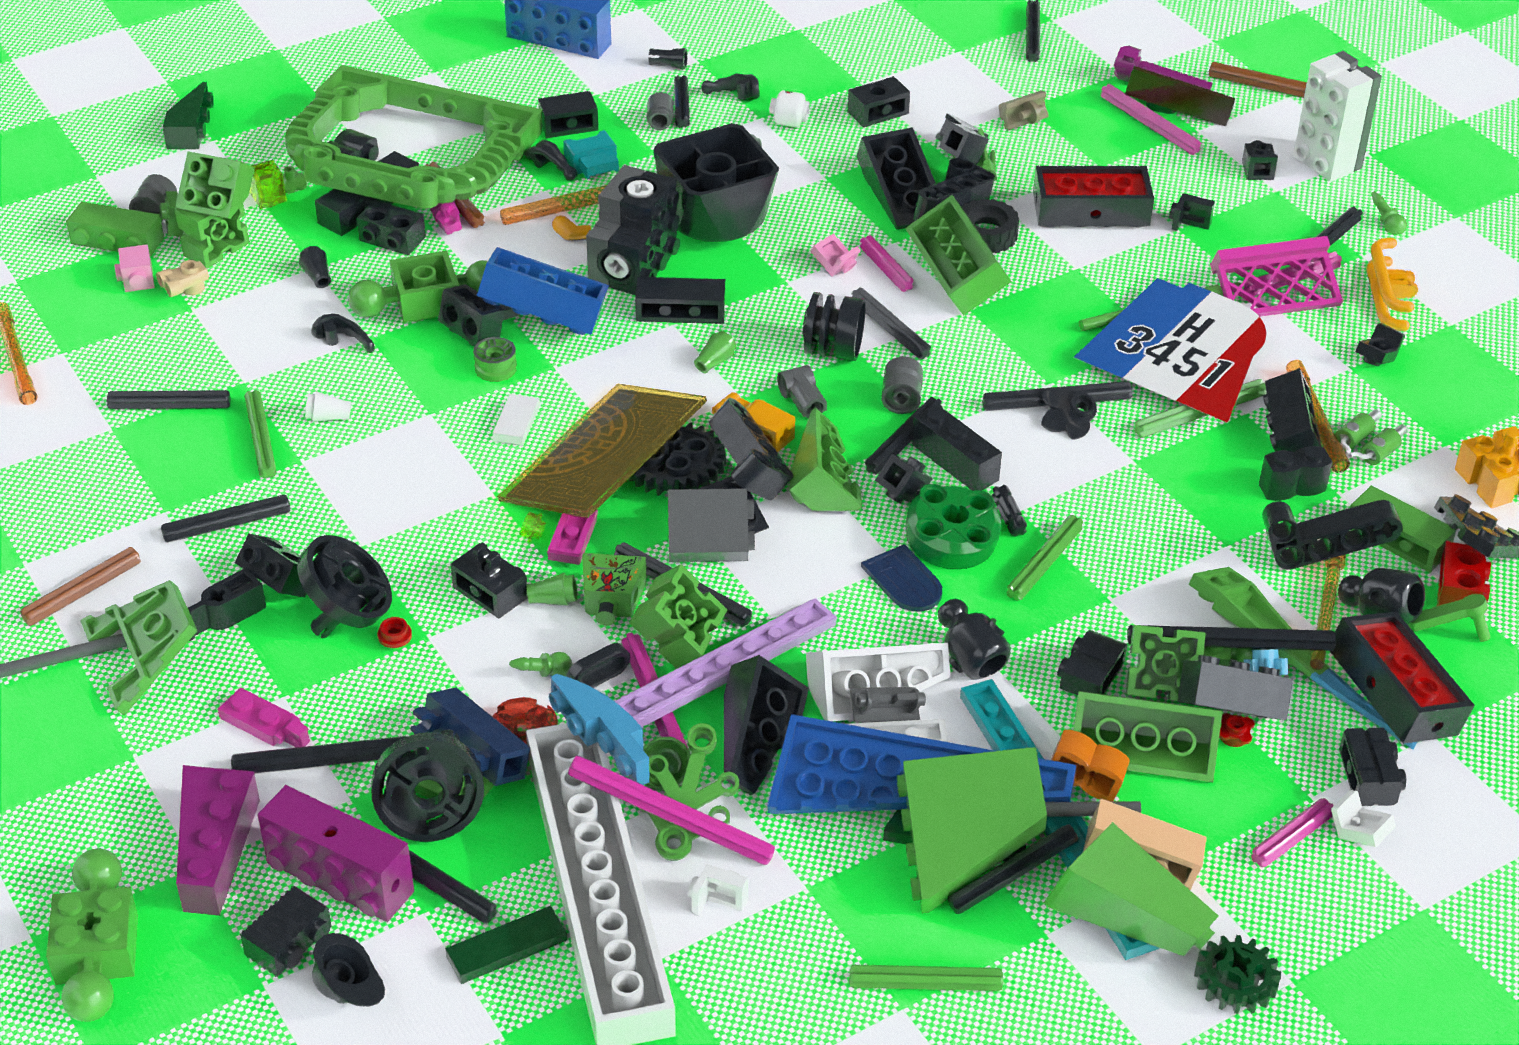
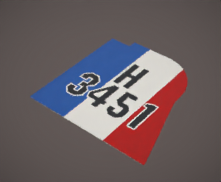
M1157 278L1081 349L1074 358L1228 423L1251 361L1255 354L1263 347L1267 332L1265 324L1259 315L1237 301L1191 283L1181 288Z

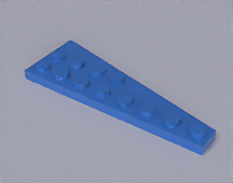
M791 714L767 810L770 814L906 809V797H899L897 787V775H903V761L993 752L995 750ZM1038 758L1045 802H1070L1076 765Z

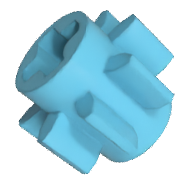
M1278 649L1252 650V659L1244 660V663L1250 664L1249 671L1258 672L1259 666L1279 669L1280 675H1288V658H1279Z

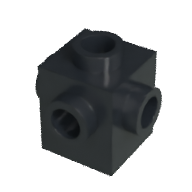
M892 454L875 481L887 489L885 494L901 504L903 500L911 503L919 495L921 488L930 484L933 478L923 472L926 466L915 458L909 456L905 460Z

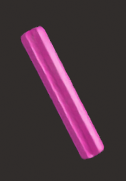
M868 235L866 238H861L860 248L902 292L908 289L911 290L914 287V279L873 236Z
M1326 798L1317 800L1253 848V854L1251 855L1253 862H1256L1262 868L1270 865L1332 818L1331 809L1334 806L1333 803H1329Z

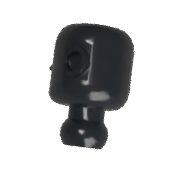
M1376 568L1367 572L1363 579L1356 575H1349L1341 580L1338 588V596L1341 602L1351 607L1359 605L1363 615L1397 611L1407 624L1419 617L1425 604V588L1422 580L1415 573L1403 570Z
M957 598L948 600L939 608L938 620L944 627L949 628L945 636V643H948L949 654L951 655L949 662L957 672H963L971 679H983L995 674L1005 666L1010 658L1011 648L1008 640L1003 635L1005 632L996 625L997 620L995 618L990 619L986 614L978 612L968 614L966 603Z

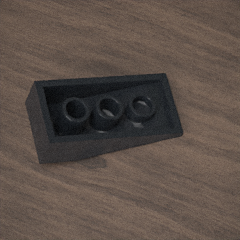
M913 127L861 137L856 157L867 183L895 229L908 227L915 222L913 217L919 191L936 184Z

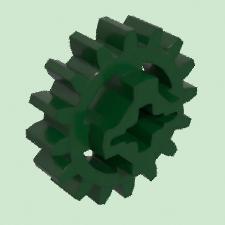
M1222 935L1220 936L1219 945L1210 940L1207 942L1206 950L1199 951L1194 977L1198 978L1196 986L1198 990L1207 989L1205 996L1207 1002L1216 998L1219 1000L1218 1009L1223 1010L1227 1005L1233 1006L1234 1014H1239L1241 1007H1246L1252 1014L1255 1013L1257 1003L1267 1008L1270 998H1276L1282 972L1277 970L1279 962L1277 958L1268 959L1270 951L1268 947L1259 950L1256 948L1255 939H1251L1246 944L1242 942L1241 935H1236L1234 942H1229L1228 938Z

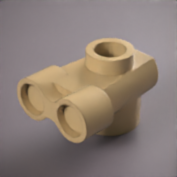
M186 260L178 268H168L156 273L160 286L165 288L169 297L182 293L189 296L198 295L205 290L204 281L209 280L206 267L200 261L196 262L194 260Z

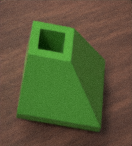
M187 151L175 208L231 219L249 196L255 168L242 161Z

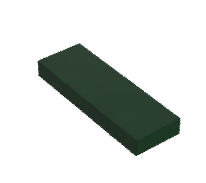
M550 905L447 947L445 952L461 984H464L567 941V932Z

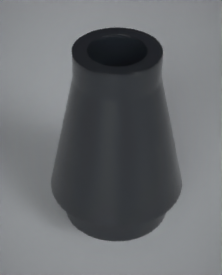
M309 246L303 249L299 256L301 268L311 278L317 288L329 286L331 277L329 275L326 252L318 246Z

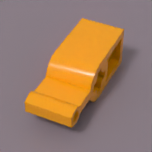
M731 392L712 407V414L714 415L728 398L738 401L746 408L777 452L795 438V416L763 400L757 399L750 403L741 398L737 393Z

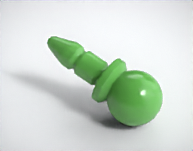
M1373 191L1371 193L1372 200L1381 213L1380 221L1384 223V229L1390 234H1403L1407 228L1406 219L1398 214L1396 208L1391 209L1383 196Z
M554 652L551 655L542 653L540 658L520 657L509 662V666L520 671H539L542 677L555 674L566 677L568 670L573 665L570 656L564 652Z

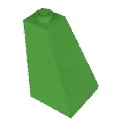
M1113 822L1067 868L1044 901V904L1051 909L1181 956H1185L1194 945L1199 950L1203 948L1215 934L1210 927L1219 917L1215 911Z

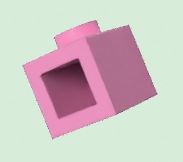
M148 244L118 248L120 263L114 264L117 282L123 281L125 292L155 288Z

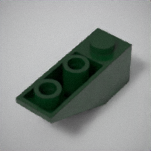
M207 82L200 83L166 112L162 127L167 150L200 149L202 139L206 138V123L210 122L209 109L214 106L213 93L208 92Z

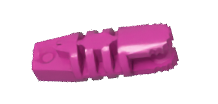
M454 201L452 203H438L435 207L429 208L436 223L446 235L462 230L459 210Z

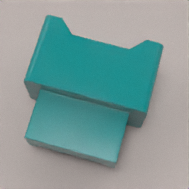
M605 130L600 131L596 136L580 140H564V156L568 164L577 170V174L583 173L587 179H590V176L613 170L615 172L619 171L617 145Z

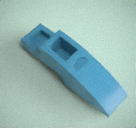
M559 674L550 676L551 692L548 694L549 702L556 713L561 712L565 717L570 732L574 736L578 735L587 747L598 742L602 751L610 753L614 758L617 769L622 776H628L629 779L642 785L649 783V757L643 751V728L619 704L598 690Z

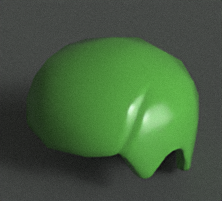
M657 737L645 744L643 751L649 758L653 755H662L667 759L669 771L679 787L682 786L691 755L687 746L674 737ZM657 762L651 766V769L655 772H660L665 766ZM649 776V783L647 785L656 791H664L658 780Z

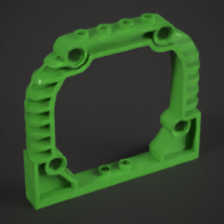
M341 65L315 91V99L289 124L285 134V146L288 155L294 160L296 166L304 171V178L309 183L416 208L429 209L435 207L438 203H452L455 199L466 200L472 198L476 194L485 193L489 188L493 187L514 160L520 161L524 156V152L541 135L543 109ZM387 104L482 125L485 132V143L477 153L464 164L448 169L431 166L404 168L342 154L338 147L322 142V140L341 121H354L359 118L361 112L383 109Z

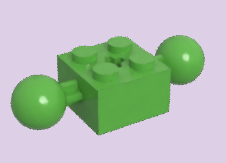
M447 250L389 260L392 286L382 287L373 280L359 281L350 289L348 302L354 313L365 318L378 315L386 304L395 302L398 304L403 323L439 317L443 289L467 284L478 292L488 261H476L468 267L465 274L456 275Z
M102 848L87 850L74 862L72 879L79 892L52 894L46 957L55 985L65 984L61 994L64 1010L70 1017L81 1022L98 1020L111 1008L114 991L108 979L135 976L138 913L131 886L116 888L122 877L121 863L115 854Z

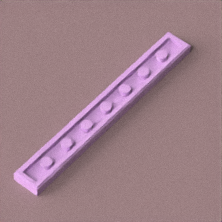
M814 598L615 700V702L625 709L641 727H644L727 683L731 665L757 655H761L769 661L836 626L837 616Z

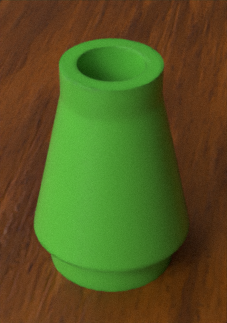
M724 331L712 334L699 356L694 360L695 367L704 374L708 373L712 368L734 355L736 342Z
M562 573L536 583L527 584L529 604L541 603L569 606L570 602H576L578 593L574 575L567 576L566 573Z

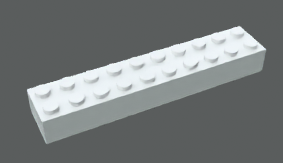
M567 723L526 730L527 745L531 747L528 760L596 1045H633L676 1036L675 1005L619 798L568 775L570 765L576 756H581L611 770L607 753L602 751L598 742L587 747L578 735L574 736L570 732Z

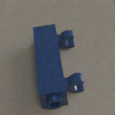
M457 687L427 693L425 707H418L413 710V715L422 721L418 725L411 726L410 730L414 734L425 732L440 733L444 730H453V737L456 733L459 735L460 741L474 753L479 761L483 776L493 785L498 786L525 779L531 747ZM469 773L463 774L464 776L469 775L472 779V776Z

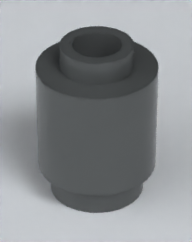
M657 92L652 94L647 100L646 119L655 130H664L673 121L674 102L670 95Z

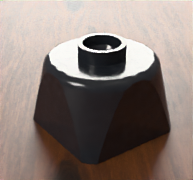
M731 123L656 144L653 152L657 174L676 178L677 182L676 191L679 192V201L676 215L680 217L677 231L700 241L727 242L743 238L762 225L767 215L780 168L743 125Z

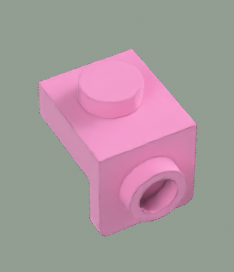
M833 233L815 244L810 252L833 277L841 271L843 273L850 271L857 264L855 259L861 250L856 246L849 251Z

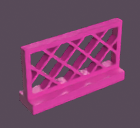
M1327 236L1222 249L1216 252L1210 263L1212 273L1218 276L1223 296L1235 300L1237 295L1252 304L1250 309L1259 317L1341 306L1343 303L1327 252L1330 247ZM1321 261L1324 270L1323 274L1320 276L1306 266L1309 262ZM1290 265L1298 270L1299 273L1293 280L1279 271L1280 268ZM1255 269H1263L1272 276L1265 283L1252 275ZM1235 272L1243 277L1244 280L1238 287L1228 281L1226 273ZM1302 273L1317 282L1312 291L1297 282ZM1274 277L1289 285L1285 294L1270 286ZM1247 280L1262 289L1257 298L1242 289ZM1319 284L1330 290L1332 298L1324 299L1314 293ZM1294 288L1307 298L1304 302L1297 303L1287 297V295ZM1264 292L1280 300L1277 306H1268L1260 301Z

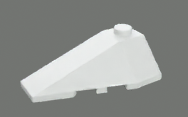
M948 643L806 652L808 687L826 721L854 720L850 688L916 687V689L921 691L951 677Z

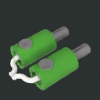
M1374 409L1369 414L1359 413L1336 431L1335 440L1338 446L1346 450V456L1350 458L1357 456L1370 465H1377L1402 444L1401 437L1407 433L1408 428L1404 424H1400L1395 429L1385 428L1362 446L1361 452H1351L1352 448L1376 429L1375 422L1382 417V413L1380 410Z

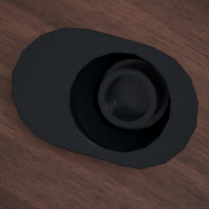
M330 933L323 935L315 943L313 950L315 964L312 970V978L317 990L325 997L335 1000L337 1003H349L361 1007L377 1005L384 998L385 986L383 980L372 964L365 948L354 938L345 934Z

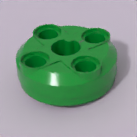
M927 484L921 488L919 495L913 499L908 508L905 524L906 537L912 550L926 562L947 569H967L985 562L992 555L999 541L1001 518L994 506V498L985 491H972L958 486Z

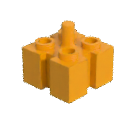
M1516 426L1495 431L1492 438L1481 435L1463 440L1461 443L1455 470L1469 485L1473 483L1478 485L1476 493L1491 509L1512 503L1514 495L1519 494V429Z

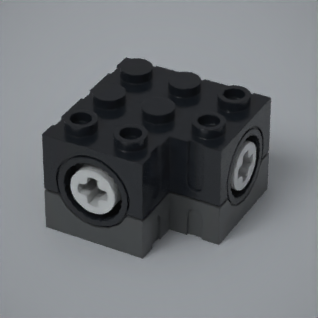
M623 165L598 195L599 220L586 235L589 279L607 284L611 289L636 295L637 277H656L659 271H663L666 268L670 257L676 255L680 247V239L677 238L680 217L676 215L679 201V192L676 191V178L649 171L645 172L642 169Z

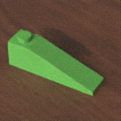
M816 407L810 413L791 468L794 477L789 482V492L799 504L804 503L811 510L858 511L862 508L861 490L856 482L852 483L849 477L854 471L851 464L846 462L842 455L846 450L838 428Z

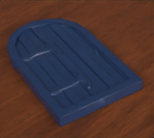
M905 544L861 562V568L902 609L922 612L934 608L942 599V584L938 578Z

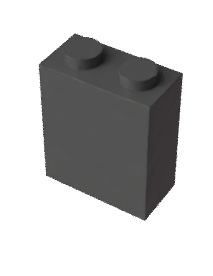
M747 489L668 490L669 562L748 561L749 551L755 550V532L748 531V519H754V499H747Z

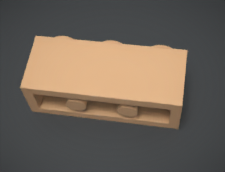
M1100 799L1088 826L1083 852L1113 822L1191 890L1203 866L1207 837Z

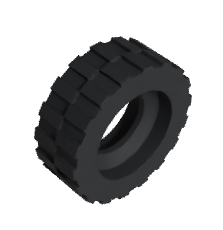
M995 199L972 200L970 203L963 205L962 209L992 253L1006 251L1015 245V241L1018 238L1019 217L1014 207ZM993 224L998 226V228L988 229L976 225Z

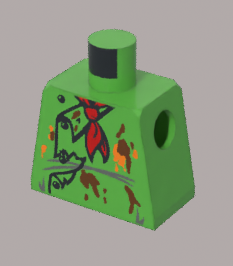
M583 553L585 612L588 615H596V621L604 626L614 624L616 617L629 618L633 616L647 582L646 557Z

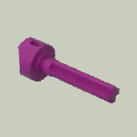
M1130 45L1120 47L1113 65L1115 68L1114 74L1117 79L1129 82L1132 69L1136 66L1209 90L1213 86L1212 82L1147 61H1141L1142 49Z

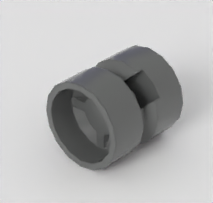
M148 175L131 199L129 209L160 215V203H165V191H177V188L169 178L163 175Z
M900 356L893 358L886 364L881 401L889 411L896 414L912 413L921 404L924 370L917 360Z

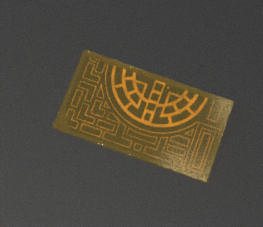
M617 383L510 483L497 498L500 502L589 518L707 402V398L703 395Z

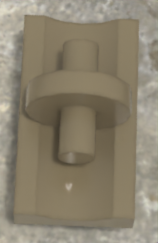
M1040 90L999 104V117L1001 120H1004L1005 129L1011 130L1029 123L1035 124L1042 119L1048 118V111L1045 105L1046 91Z

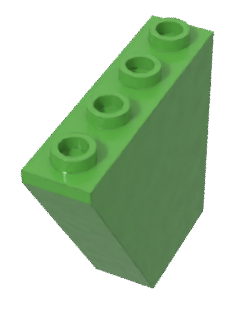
M1036 747L903 761V775H897L899 797H906L907 808L901 809L903 831H910L912 843H906L908 866L915 865L917 878H910L913 901L920 900L921 913H929L937 908L950 895L979 878L1045 830L1047 811Z

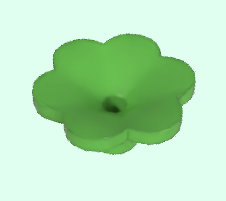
M287 166L284 168V173L276 176L274 187L276 190H283L285 193L290 194L296 190H304L307 187V181L304 178V174L295 171V168L292 166Z

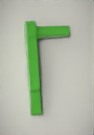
M1472 594L1458 601L1423 610L1415 621L1408 624L1414 632L1470 617L1474 621L1480 642L1488 641L1491 638L1484 616L1488 605L1486 598L1481 594Z

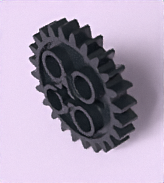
M692 422L687 424L686 427H681L680 423L628 474V480H635V487L644 485L645 492L656 489L657 496L668 490L699 489L698 486L709 485V480L718 481V474H724V466L727 464L725 446L718 437H714L713 430L705 432L703 425L694 429Z

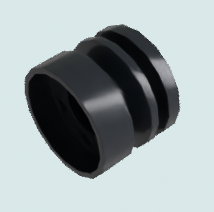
M813 292L803 321L804 353L814 355L819 342V355L825 357L830 344H834L835 357L837 359L856 361L864 332L866 300L845 296L841 302L840 309H837L835 296L828 294L823 307V294L821 292Z

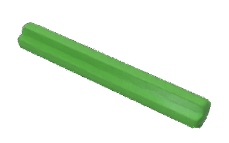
M256 389L253 392L247 391L244 397L259 475L264 479L268 476L274 477L277 472L261 392Z
M1073 514L1063 521L1007 586V596L1009 598L1020 601L1025 597L1083 528L1081 517L1077 518Z
M853 964L849 969V984L852 988L1000 991L1003 987V971L1001 968Z

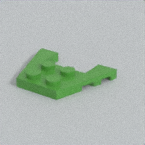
M171 580L134 595V601L121 607L114 604L105 608V614L96 618L89 615L80 620L89 642L110 637L119 629L122 631L135 667L107 687L114 708L122 715H125L197 632L178 586Z

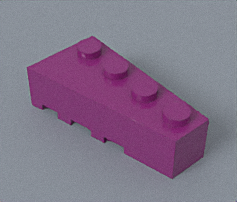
M183 765L176 885L183 912L220 916L260 802L255 772Z

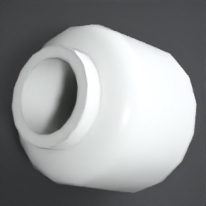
M782 90L778 93L777 98L771 99L769 113L774 114L776 124L797 128L802 122L806 123L808 119L810 101H806L803 93Z

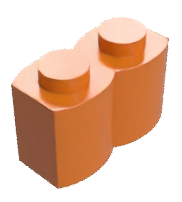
M1063 730L1051 757V761L1076 765L1073 786H1080L1092 797L1106 801H1114L1124 781L1130 759L1120 750L1107 745H1097L1090 737L1074 730Z

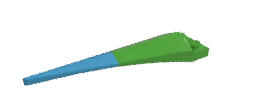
M1229 566L1193 573L1188 585L1197 590L1198 595L1202 599L1214 603L1212 609L1235 628L1292 629L1257 586ZM1278 650L1279 658H1288L1290 666L1379 727H1384L1389 734L1399 740L1375 708L1341 679L1312 650ZM1417 742L1405 743V745L1413 750Z

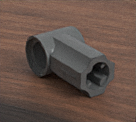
M809 365L778 372L777 383L781 395L784 398H791L803 417L809 419L810 413L815 407L821 413L827 410V401L817 388L814 373Z

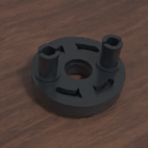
M323 535L314 539L300 554L297 563L300 582L310 599L323 611L310 624L316 636H319L325 629L321 634V638H327L340 623L357 628L371 626L389 610L392 602V590L389 580L380 564L356 543L340 536Z
M444 730L440 733L425 732L404 737L386 749L375 765L371 779L373 806L383 824L401 837L420 842H431L449 838L467 827L480 810L484 797V781L481 766L474 753L460 741L459 735L456 733L453 737V730ZM416 749L415 751H412V752H410V753L404 755L403 757H400V756L403 755L404 753H406V752H408V751H410V750ZM387 771H389L388 776H387V779H386V787H385L384 793H383L385 776H386ZM469 773V774L472 776V781H471V777H470L469 775L464 776V777H465L464 788H463L462 794L460 795V792H461V789H462V785H463V774ZM425 780L436 781L442 787V791L433 798H421L416 795L414 789L417 784ZM442 813L444 814V815H442V816H440V817H438V818H436V819H433V820L428 821V823L426 822V820L435 818V817L441 815Z

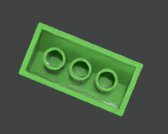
M1078 691L1073 730L1090 737L1097 745L1111 746L1123 752L1130 759L1127 771L1213 782L1222 711Z

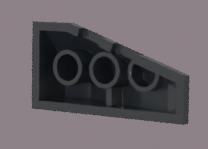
M761 655L731 665L724 692V772L735 773L739 778V789L748 795L756 793L773 766L772 759L777 751L783 747L791 714L803 716L809 687ZM729 779L726 780V781H728L729 783H731L732 785L735 786L734 781L729 780Z

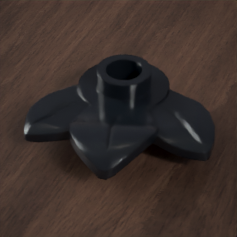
M1061 388L1050 389L1041 394V398L1050 408L1042 418L1041 426L1051 432L1066 430L1072 440L1080 439L1089 432L1090 421L1097 413L1096 402L1092 396L1086 393L1073 395L1068 390Z

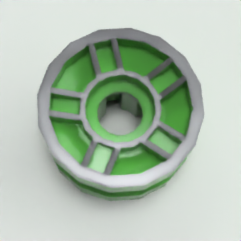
M489 337L475 345L473 351L474 366L479 378L489 382H501L511 378L516 373V347L513 342L502 337Z

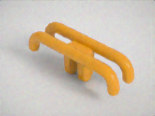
M1391 237L1381 238L1371 245L1372 259L1368 262L1366 268L1377 316L1381 323L1398 331H1407L1410 327L1409 322L1390 316L1388 307L1403 313H1410L1414 310L1412 302L1402 301L1397 298L1409 299L1417 295L1419 289L1418 285L1414 283L1415 274L1411 270L1387 269V267L1393 264V260L1389 256H1384L1382 250L1395 248L1397 241Z

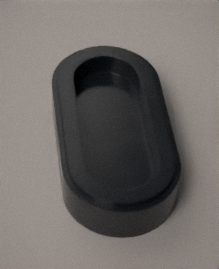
M612 643L575 662L568 670L566 677L595 688L620 675L629 665L630 653L620 643Z

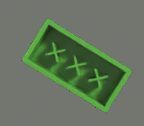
M953 195L905 228L943 289L963 316L1012 282Z

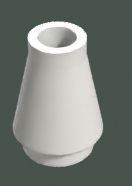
M318 391L315 394L308 393L305 418H311L313 422L350 419L351 401H345Z

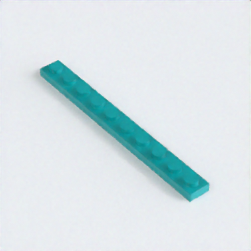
M993 679L961 688L960 698L993 750L1003 751L1036 747ZM1036 747L1037 757L1044 759ZM1081 816L1047 817L1044 830L1046 835L1069 824L1078 836L1076 843L1058 853L1068 868L1083 853L1088 826ZM1106 929L1125 961L1159 949V947Z

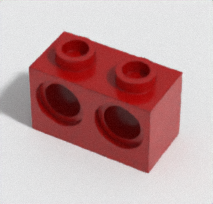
M1446 541L1439 564L1437 606L1461 600L1472 594L1483 595L1488 603L1490 584H1485V581L1488 582L1491 562L1486 561L1485 555L1467 544Z

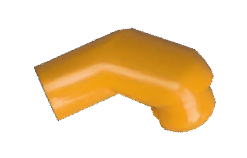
M562 215L555 217L552 221L554 231L567 241L586 239V235L591 230V225L576 226L571 220Z

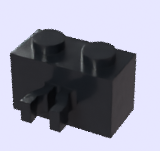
M483 542L477 544L450 563L453 588L498 619L527 599V577L524 571L501 558L500 553L497 551L489 550Z

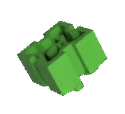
M243 204L231 219L175 208L178 228L184 231L180 237L183 256L189 260L200 261L206 269L223 260V253L225 251L233 254L250 243L247 225L240 221V218L245 216Z
M682 564L654 579L645 595L648 600L639 605L629 622L647 641L654 638L659 643L657 651L676 669L703 655L712 639L709 632L718 628L727 612V609L710 592L702 594L697 589L700 582Z
M1133 625L1130 653L1138 654L1137 667H1128L1125 694L1156 698L1157 689L1167 690V699L1177 700L1183 661H1198V655H1203L1206 633L1177 629L1174 630V638L1162 637L1163 628Z

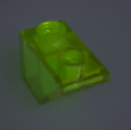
M273 159L251 165L255 169L249 193L260 209L269 208L287 202L283 174Z

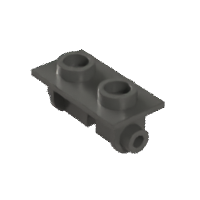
M916 687L849 689L854 723L920 720L919 708L920 706H925L926 703L925 693L919 692Z

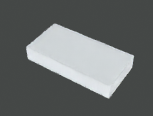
M509 394L493 430V441L524 445L540 407L539 398Z

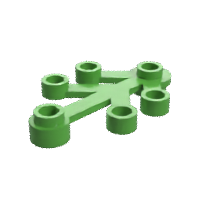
M696 724L688 732V747L691 750V755L681 789L669 771L668 761L664 756L653 755L649 758V776L658 780L666 795L696 810L722 795L726 797L734 796L739 790L738 776L733 772H724L718 777L717 781L696 792L705 757L714 751L717 744L716 732L708 724ZM699 738H706L709 741L705 747H699L695 742ZM659 762L665 767L662 771L655 772L651 769V766ZM729 779L734 781L735 786L731 789H726L721 785L722 782ZM718 805L710 809L709 816L713 817L717 813H722L726 816L723 822L730 824V812L726 807ZM640 809L649 815L658 830L655 845L661 857L669 861H678L690 853L692 841L699 838V835ZM671 839H678L681 845L678 848L672 849L668 847L667 843Z

